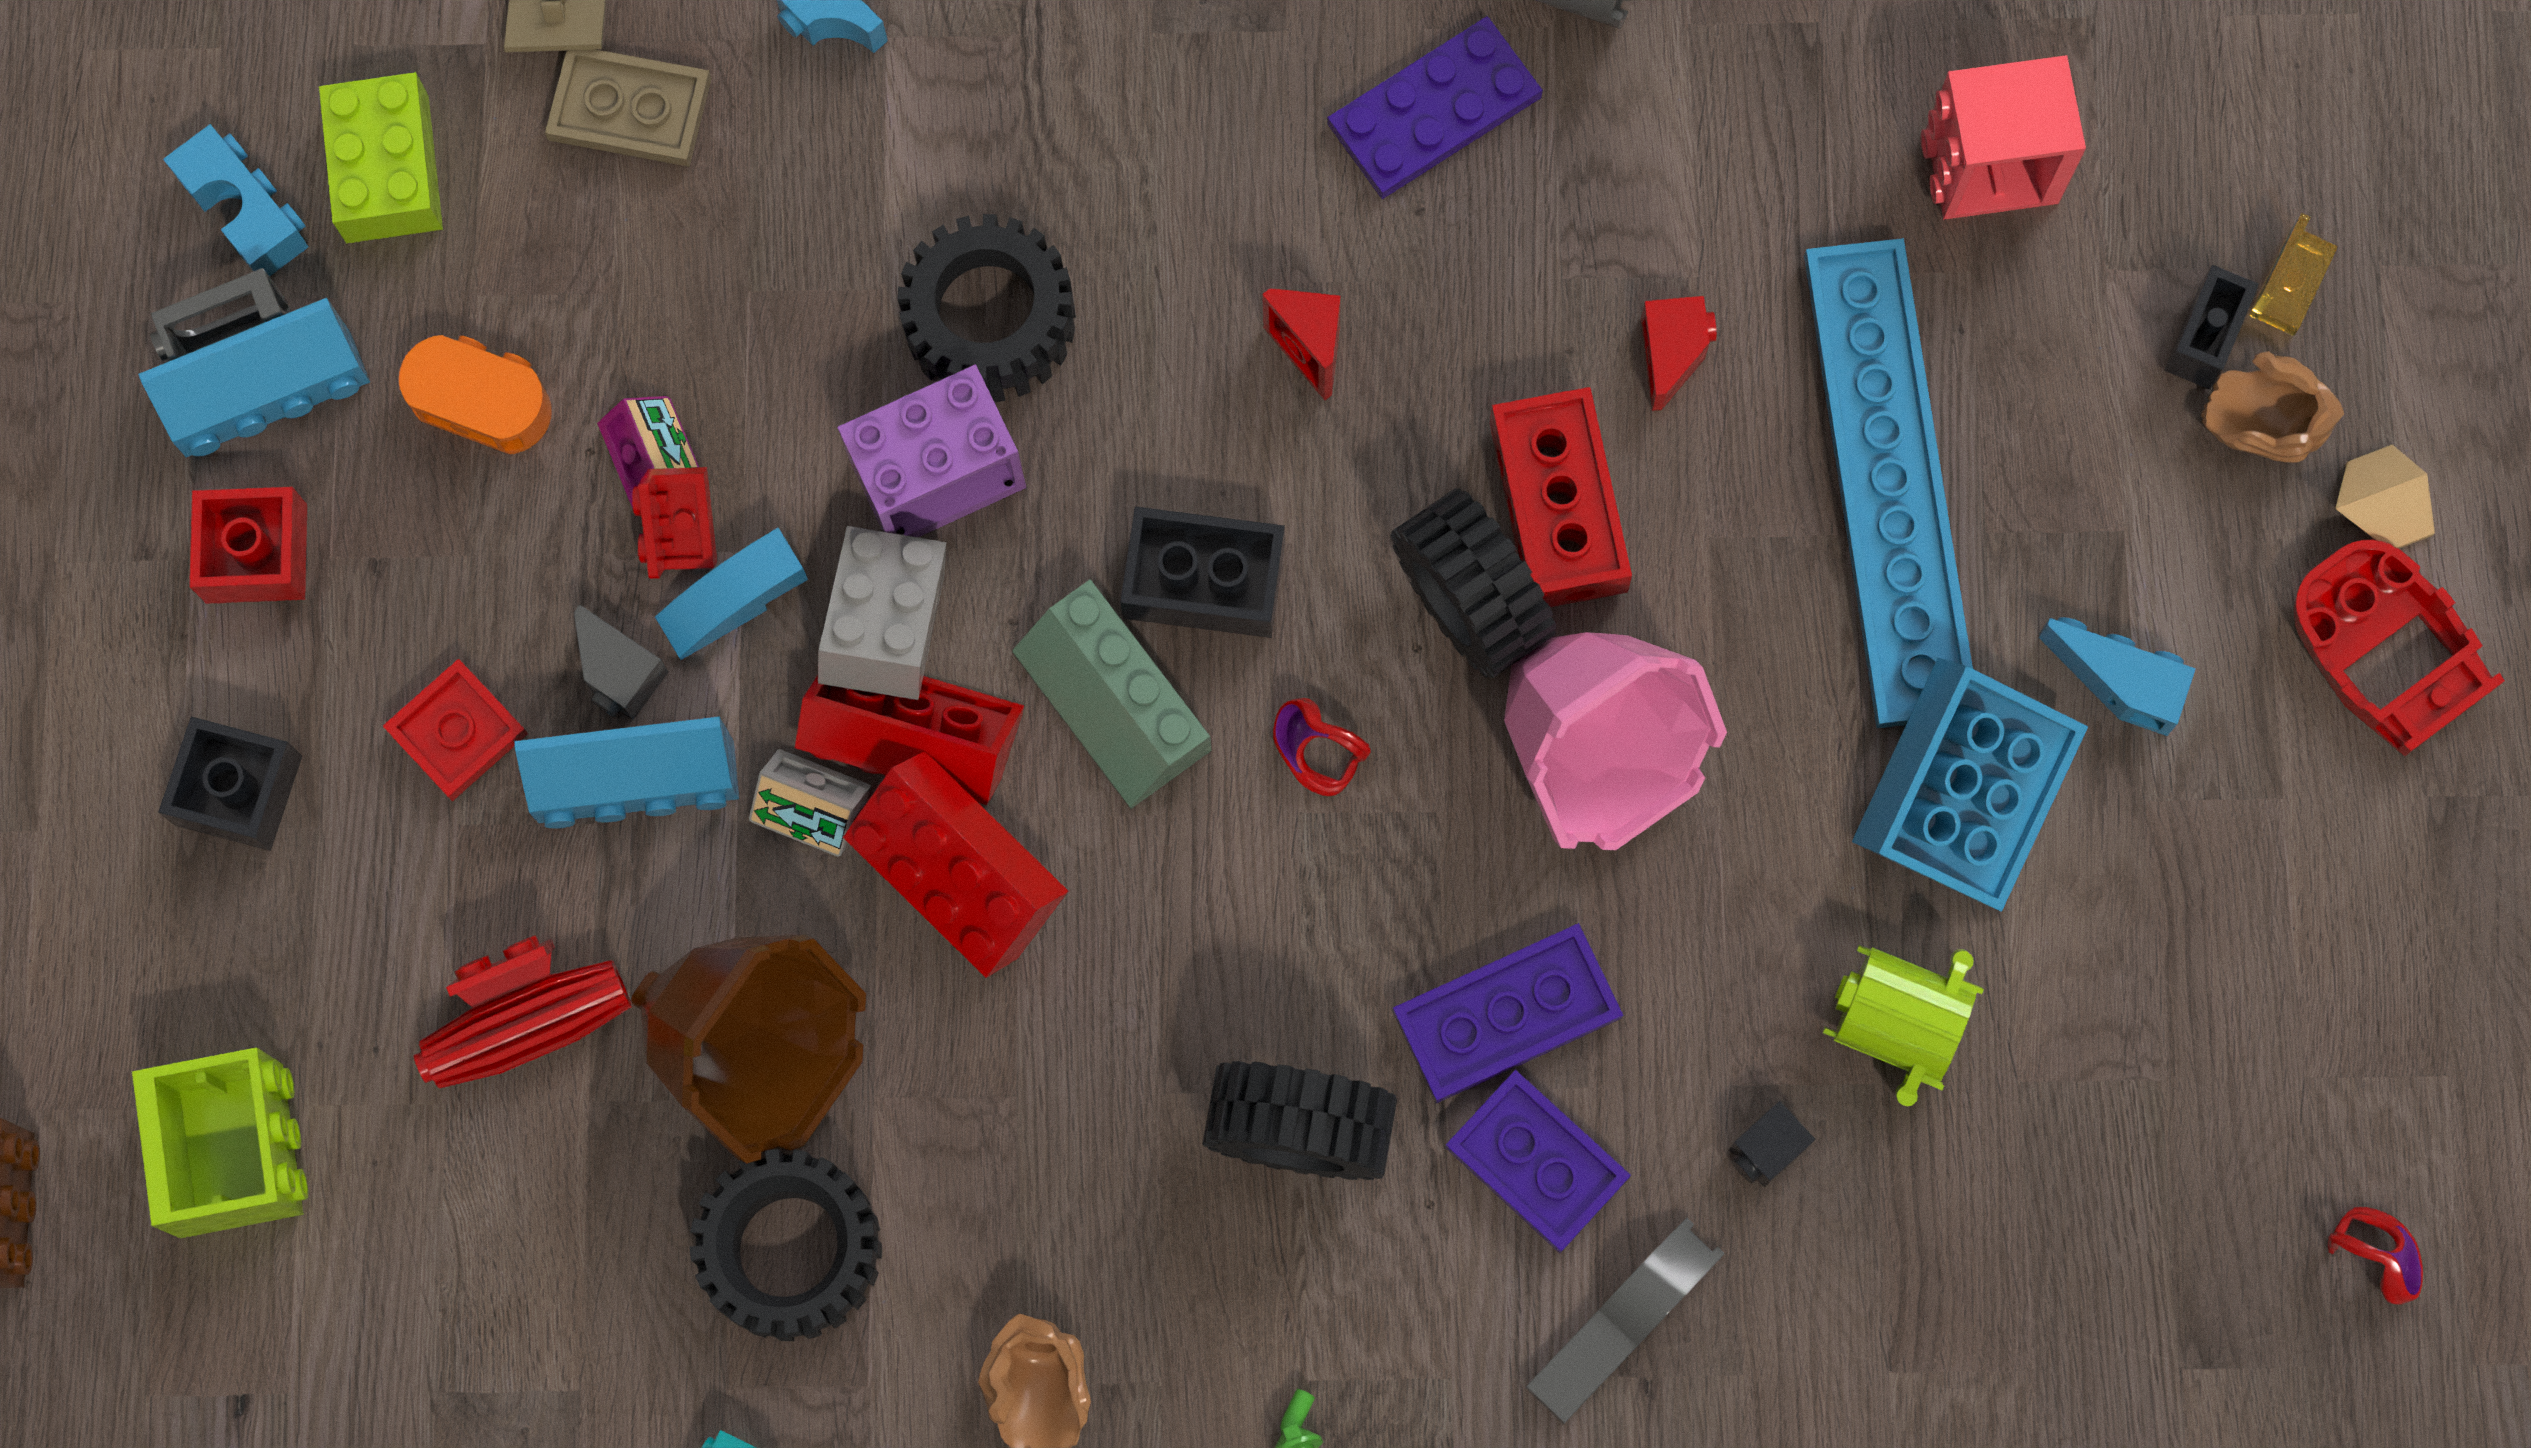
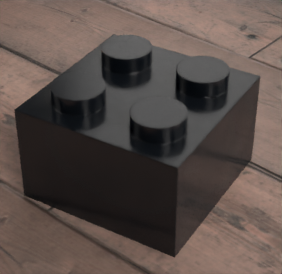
M191 716L158 813L177 827L271 851L302 755L287 741Z

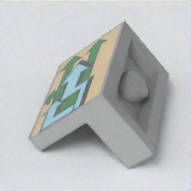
M778 749L759 773L749 820L754 824L839 857L845 851L847 844L843 836L867 802L871 785Z

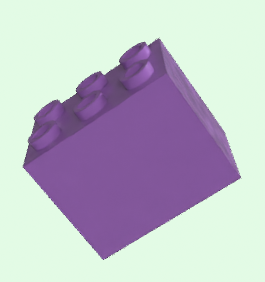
M976 364L837 427L851 466L883 532L896 534L898 530L902 529L905 531L903 535L918 538L1026 488L1018 450ZM1007 480H1012L1013 482L1011 486L1004 485Z

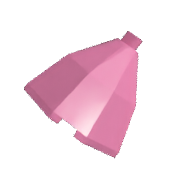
M1585 632L1552 637L1511 665L1504 722L1551 835L1561 848L1575 849L1578 842H1594L1602 850H1617L1699 792L1705 780V776L1699 767L1709 746L1720 748L1727 731L1704 669L1696 660L1628 635Z

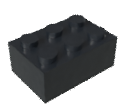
M1135 506L1120 601L1123 619L1272 638L1285 548V525Z

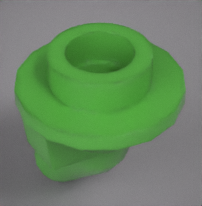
M1296 1389L1280 1425L1281 1436L1275 1448H1318L1322 1445L1323 1440L1320 1435L1302 1428V1424L1314 1402L1315 1397L1304 1390Z

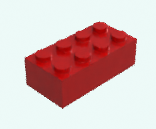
M925 751L890 769L843 836L985 978L1020 957L1069 892Z

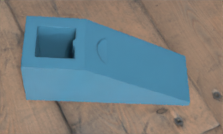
M2061 617L2055 620L2049 618L2041 630L2039 639L2119 720L2165 736L2170 734L2179 722L2196 668L2184 665V660L2181 657L2170 652L2156 651L2153 654L2135 647V642L2124 636L2108 634L2104 637L2087 631V626L2075 619Z

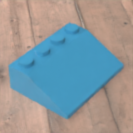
M1938 657L1852 843L2002 912L2088 726L1968 666Z

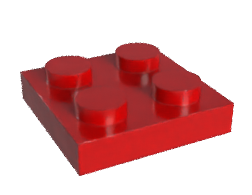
M457 659L383 725L385 730L452 802L515 746L514 741H520L528 735L520 723L460 659Z

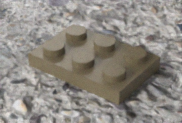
M596 49L566 50L545 135L548 141L690 167L712 80L709 70Z

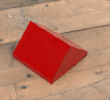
M1270 288L1262 294L1263 328L1325 401L1333 393L1340 333L1341 296Z

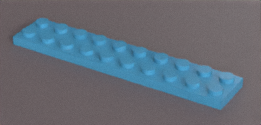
M1904 238L1806 249L1804 254L1876 728L1907 724L1938 657L1973 669Z

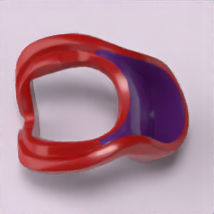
M1309 698L1287 701L1277 712L1273 728V740L1279 754L1299 783L1308 790L1323 796H1335L1342 792L1353 778L1358 762L1365 761L1370 755L1369 743H1366L1358 735L1347 729L1322 722L1318 705ZM1316 737L1331 739L1353 753L1339 780L1322 775L1312 770L1306 764L1304 751L1312 739Z
M2355 1207L2349 1210L2340 1220L2335 1232L2328 1236V1252L2334 1254L2340 1246L2355 1255L2384 1264L2385 1268L2380 1282V1289L2388 1303L2401 1305L2417 1299L2422 1289L2423 1265L2417 1242L2410 1231L2399 1220L2383 1211L2369 1207ZM2356 1219L2387 1232L2394 1239L2396 1246L2393 1251L2381 1250L2355 1237L2346 1235V1232L2352 1221Z

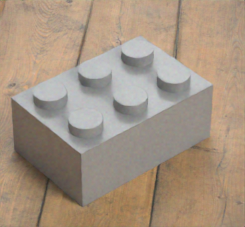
M847 526L819 646L818 684L915 700L919 699L944 581L947 542Z

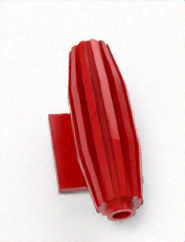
M536 935L508 946L507 949L503 950L505 958L495 963H491L487 955L459 967L460 969L454 971L457 979L446 986L449 996L457 994L472 1008L419 1041L421 1052L414 1054L413 1057L421 1078L425 1083L433 1080L440 1089L504 1073L579 1041L632 1007L628 992L615 963L612 960L550 975L551 956L555 946L552 939L539 944Z

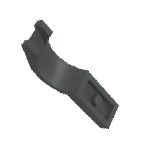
M1688 1218L1655 1249L1525 1387L1563 1425L1725 1254L1718 1246L1713 1251L1710 1250L1690 1231L1694 1224Z

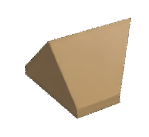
M2393 444L2350 460L2345 464L2346 468L2335 507L2337 511L2375 540L2389 543L2398 549L2435 534L2427 473Z

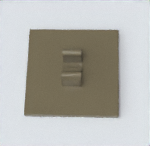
M509 0L504 42L505 52L602 49L606 0Z

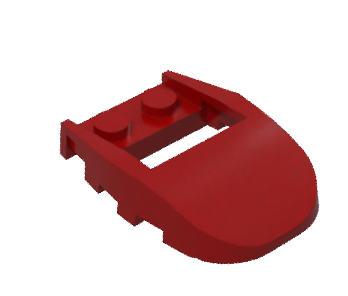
M2378 540L2355 541L2340 548L2305 576L2298 589L2294 603V622L2298 635L2308 653L2343 705L2403 756H2407L2486 695L2494 691L2505 680L2500 672L2494 677L2491 676L2477 653L2483 646L2472 628H2466L2452 607L2456 602L2443 587L2437 590L2419 573L2420 566L2402 550L2395 548L2391 544ZM2419 616L2434 636L2453 656L2380 710L2374 703H2369L2344 670L2415 617Z

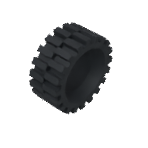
M983 214V226L974 227L971 226L969 216L956 219L959 231L952 234L948 233L943 224L932 231L935 241L933 247L930 248L921 241L913 250L917 264L905 263L901 273L905 287L898 286L897 300L901 310L899 315L909 350L914 360H919L922 372L930 381L935 376L940 381L976 364L994 402L1006 401L1003 389L1014 386L1018 397L1030 393L1029 379L1036 376L1042 385L1052 377L1050 363L1054 361L1058 365H1062L1068 355L1065 342L1073 343L1075 334L1073 318H1076L1071 281L1067 267L1063 268L1060 253L1054 245L1047 249L1045 235L1037 229L1033 228L1028 236L1025 235L1022 221L1009 217L1006 228L999 227L996 214ZM986 266L1010 270L1020 276L1029 285L1034 294L1031 313L1020 329L999 341L977 343L962 339L944 325L939 317L941 300L949 285L957 277L969 270Z
M1460 488L1453 489L1392 530L1390 537L1394 543L1392 545L1394 552L1401 559L1399 563L1403 572L1410 577V584L1415 593L1420 595L1425 604L1423 606L1429 615H1433L1439 623V629L1445 637H1449L1452 640L1454 648L1462 657L1465 655L1468 663L1475 670L1478 669L1482 676L1486 678L1489 676L1490 679L1494 678L1556 635V622L1551 618L1553 615L1550 605L1543 600L1542 597L1545 595L1540 585L1531 577L1532 571L1529 566L1520 559L1516 553L1517 548L1510 538L1506 539L1502 534L1501 527L1493 517L1489 518L1485 508L1478 501L1474 502L1471 495L1466 491L1462 492Z
M1232 1061V1064L1223 1062L1216 1066L1202 1145L1208 1147V1150L1220 1152L1221 1155L1229 1158H1240L1243 1162L1267 1165L1268 1168L1278 1170L1287 1169L1294 1171V1173L1306 1175L1308 1173L1318 1174L1321 1177L1335 1178L1336 1176L1347 1180H1357V1178L1364 1180L1381 1179L1385 1174L1397 1098L1395 1094L1388 1093V1090L1384 1088L1371 1087L1370 1083L1361 1080H1348L1346 1076L1323 1074L1319 1070L1308 1068L1301 1070L1282 1064L1271 1066L1264 1062H1252V1064L1242 1061Z
M779 1149L765 1151L766 1158L747 1164L738 1161L741 1169L732 1175L725 1170L715 1179L720 1186L714 1194L704 1193L699 1202V1205L704 1208L701 1219L693 1218L690 1232L696 1236V1246H690L691 1261L698 1268L699 1273L695 1277L700 1288L707 1292L710 1297L709 1301L713 1306L735 1324L764 1338L771 1336L780 1341H794V1337L805 1336L811 1339L821 1336V1330L830 1325L835 1329L847 1321L844 1315L853 1307L859 1310L866 1301L863 1293L868 1284L875 1285L879 1274L875 1269L877 1258L882 1259V1244L878 1240L877 1231H880L877 1216L870 1207L871 1203L865 1194L834 1163L823 1157L820 1160L813 1158L806 1151L793 1149V1155L783 1154ZM789 1198L808 1200L824 1208L835 1225L837 1252L830 1271L815 1287L795 1296L779 1297L757 1290L746 1277L741 1264L740 1244L745 1228L758 1211L775 1201Z

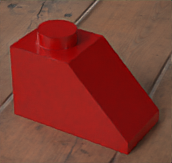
M1704 296L1644 302L1641 323L1652 411L1662 410L1705 360L1710 342L1716 341L1714 312H1706Z

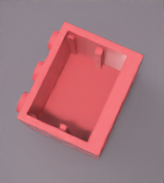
M2067 55L1948 71L1942 89L1936 92L1934 110H1929L1927 128L1921 131V147L1924 158L1932 159L1934 174L1930 175V194L1934 204L1940 203L1943 220L2059 204L2086 149Z

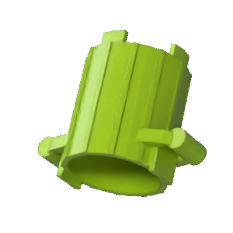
M1858 945L1856 951L1867 956L1859 974L1850 971L1848 976H1843L1835 998L1838 999L1835 1009L1842 1012L1836 1031L1824 1026L1823 1034L1833 1037L1834 1041L1906 1070L1904 1080L1897 1086L1895 1094L1900 1104L1912 1106L1917 1101V1090L1921 1082L1943 1090L1944 1085L1940 1081L1943 1079L1961 1041L1971 1015L1976 994L1982 995L1984 989L1963 980L1966 971L1971 969L1974 962L1972 955L1964 949H1957L1952 953L1950 959L1951 966L1946 977L1873 947L1868 949Z

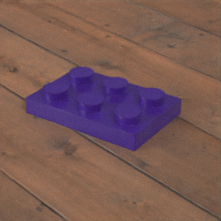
M1516 1069L1445 1145V1148L1558 1253H1561L1631 1176Z

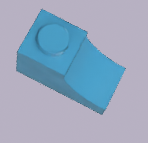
M777 0L780 10L777 18L783 27L795 38L801 34L812 46L819 40L826 38H846L864 45L875 53L888 41L883 21L862 0Z

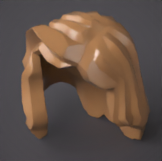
M2269 351L2256 354L2252 360L2261 370L2252 372L2231 370L2222 373L2213 385L2214 391L2208 396L2209 402L2204 405L2205 409L2202 411L2201 416L2205 427L2220 442L2232 449L2256 454L2275 461L2286 463L2300 462L2310 452L2318 450L2328 440L2332 430L2344 415L2341 403L2330 389L2320 382L2310 369L2302 365L2295 358L2275 356Z
M1018 1314L1009 1320L992 1341L991 1352L985 1359L980 1372L978 1384L987 1406L989 1418L998 1424L1001 1438L1010 1448H1071L1077 1445L1081 1429L1087 1422L1091 1404L1084 1373V1352L1080 1341L1074 1335L1062 1333L1056 1324L1050 1321Z

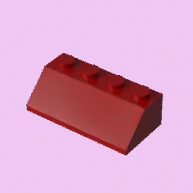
M817 675L802 699L795 748L809 752L820 759H833L859 767L867 773L887 775L892 767L925 751L978 803L988 805L1002 779L1023 715L1024 705L923 676L919 699L915 700L818 684Z

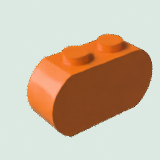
M443 335L432 336L416 344L407 353L399 371V386L403 398L419 421L507 454H516L531 448L546 433L552 414L550 398L537 374L531 368L532 364L526 359L507 352L504 353L503 357L486 352V346L466 336H459L458 340Z

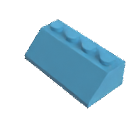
M327 298L138 374L171 441L185 457L208 455L216 451L220 444L238 436L251 437L264 431L269 423L284 417L290 419L301 417L309 413L313 406L331 398L339 400L350 397L359 390L360 386L370 383L350 330Z
M720 716L514 741L529 813L538 823H544L546 828L570 827L575 825V819L595 817L597 822H616L625 819V813L645 811L648 816H666L674 814L676 807L696 805V808L699 810H716L726 807V801L739 799L734 740Z

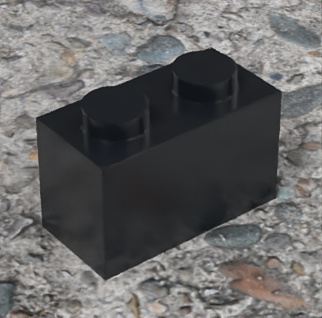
M2212 265L2198 287L2164 371L2211 389L2226 365L2259 283Z

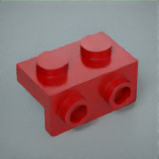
M707 467L647 469L638 486L633 488L632 505L635 516L642 517L643 533H640L638 537V556L640 563H647L649 579H660L664 570L714 568L717 563Z

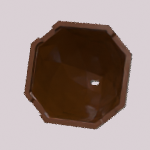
M805 934L737 937L694 948L661 974L655 971L649 972L634 991L631 998L633 1006L641 1011L646 1063L679 1104L730 1153L746 1164L760 1160L761 1152L780 1147L790 1151L803 1147L863 1062L864 1045L855 1039L856 1012H862L866 1009V992L814 938Z

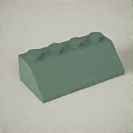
M1091 579L1050 607L1012 650L1014 656L1130 809L1212 751L1210 735Z

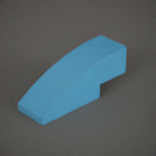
M778 527L703 576L675 598L655 618L678 657L682 660L767 611L765 604L807 581L808 578Z

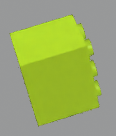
M256 1047L132 1071L152 1227L178 1238H186L303 1215L302 1200L308 1198V1185L303 1169H297L295 1149L301 1148V1133L297 1120L295 1118L290 1119L288 1099L294 1098V1082L289 1068H283L281 1062Z

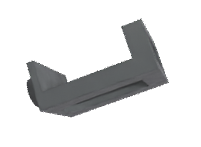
M261 268L150 313L157 331L150 333V337L160 359L169 362L292 311L288 301L265 269ZM251 293L256 303L253 306L195 329L184 331L174 329L182 321Z

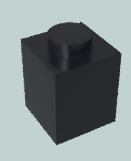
M1779 1101L1732 1144L1729 1150L1735 1157L1731 1160V1163L1749 1183L1752 1184L1758 1180L1765 1188L1810 1147L1816 1139Z

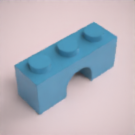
M209 124L163 160L204 212L224 199L237 198L242 200V208L238 216L223 227L221 231L253 272L264 268L267 274L271 276L309 247L299 233L306 226L288 203L281 208L277 206L270 197L277 190L259 168L252 173L249 172L242 163L248 155L230 133L222 138L212 125Z

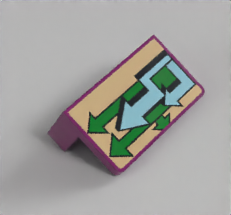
M668 396L623 398L597 422L632 509L633 488L638 486L647 469L699 467L673 403Z

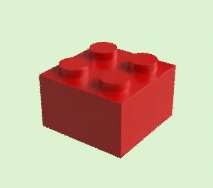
M293 487L192 491L189 587L206 604L305 600L307 503Z

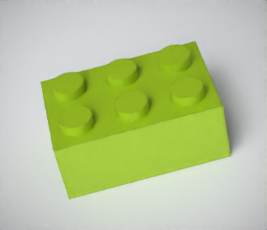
M417 73L319 86L332 222L346 244L443 230L429 95Z

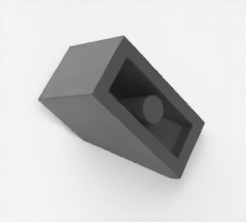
M579 605L574 611L584 681L594 693L590 700L612 717H616L620 711L634 720L668 674V670L660 658Z

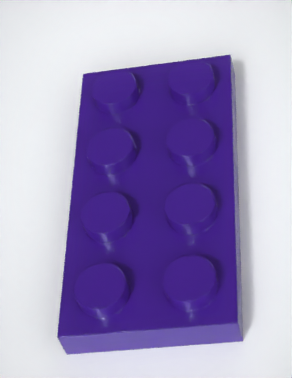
M1486 16L1328 116L1327 125L1380 198L1384 199L1541 99L1543 90L1490 18Z
M1579 923L1397 1005L1392 1010L1435 1103L1461 1093L1616 1022L1623 1017V1013Z

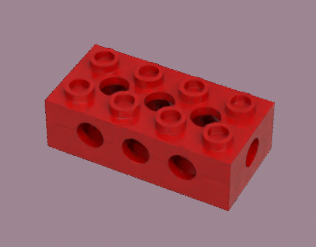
M1586 387L1492 405L1489 424L1517 554L1522 561L1527 563L1532 571L1531 577L1540 585L1545 595L1542 597L1543 600L1550 607L1628 593L1632 572L1591 388ZM1551 447L1558 450L1560 455L1547 457L1541 454L1539 449ZM1563 494L1571 502L1556 504L1550 500L1549 496ZM1566 540L1574 541L1582 549L1577 552H1568L1562 549L1559 543Z

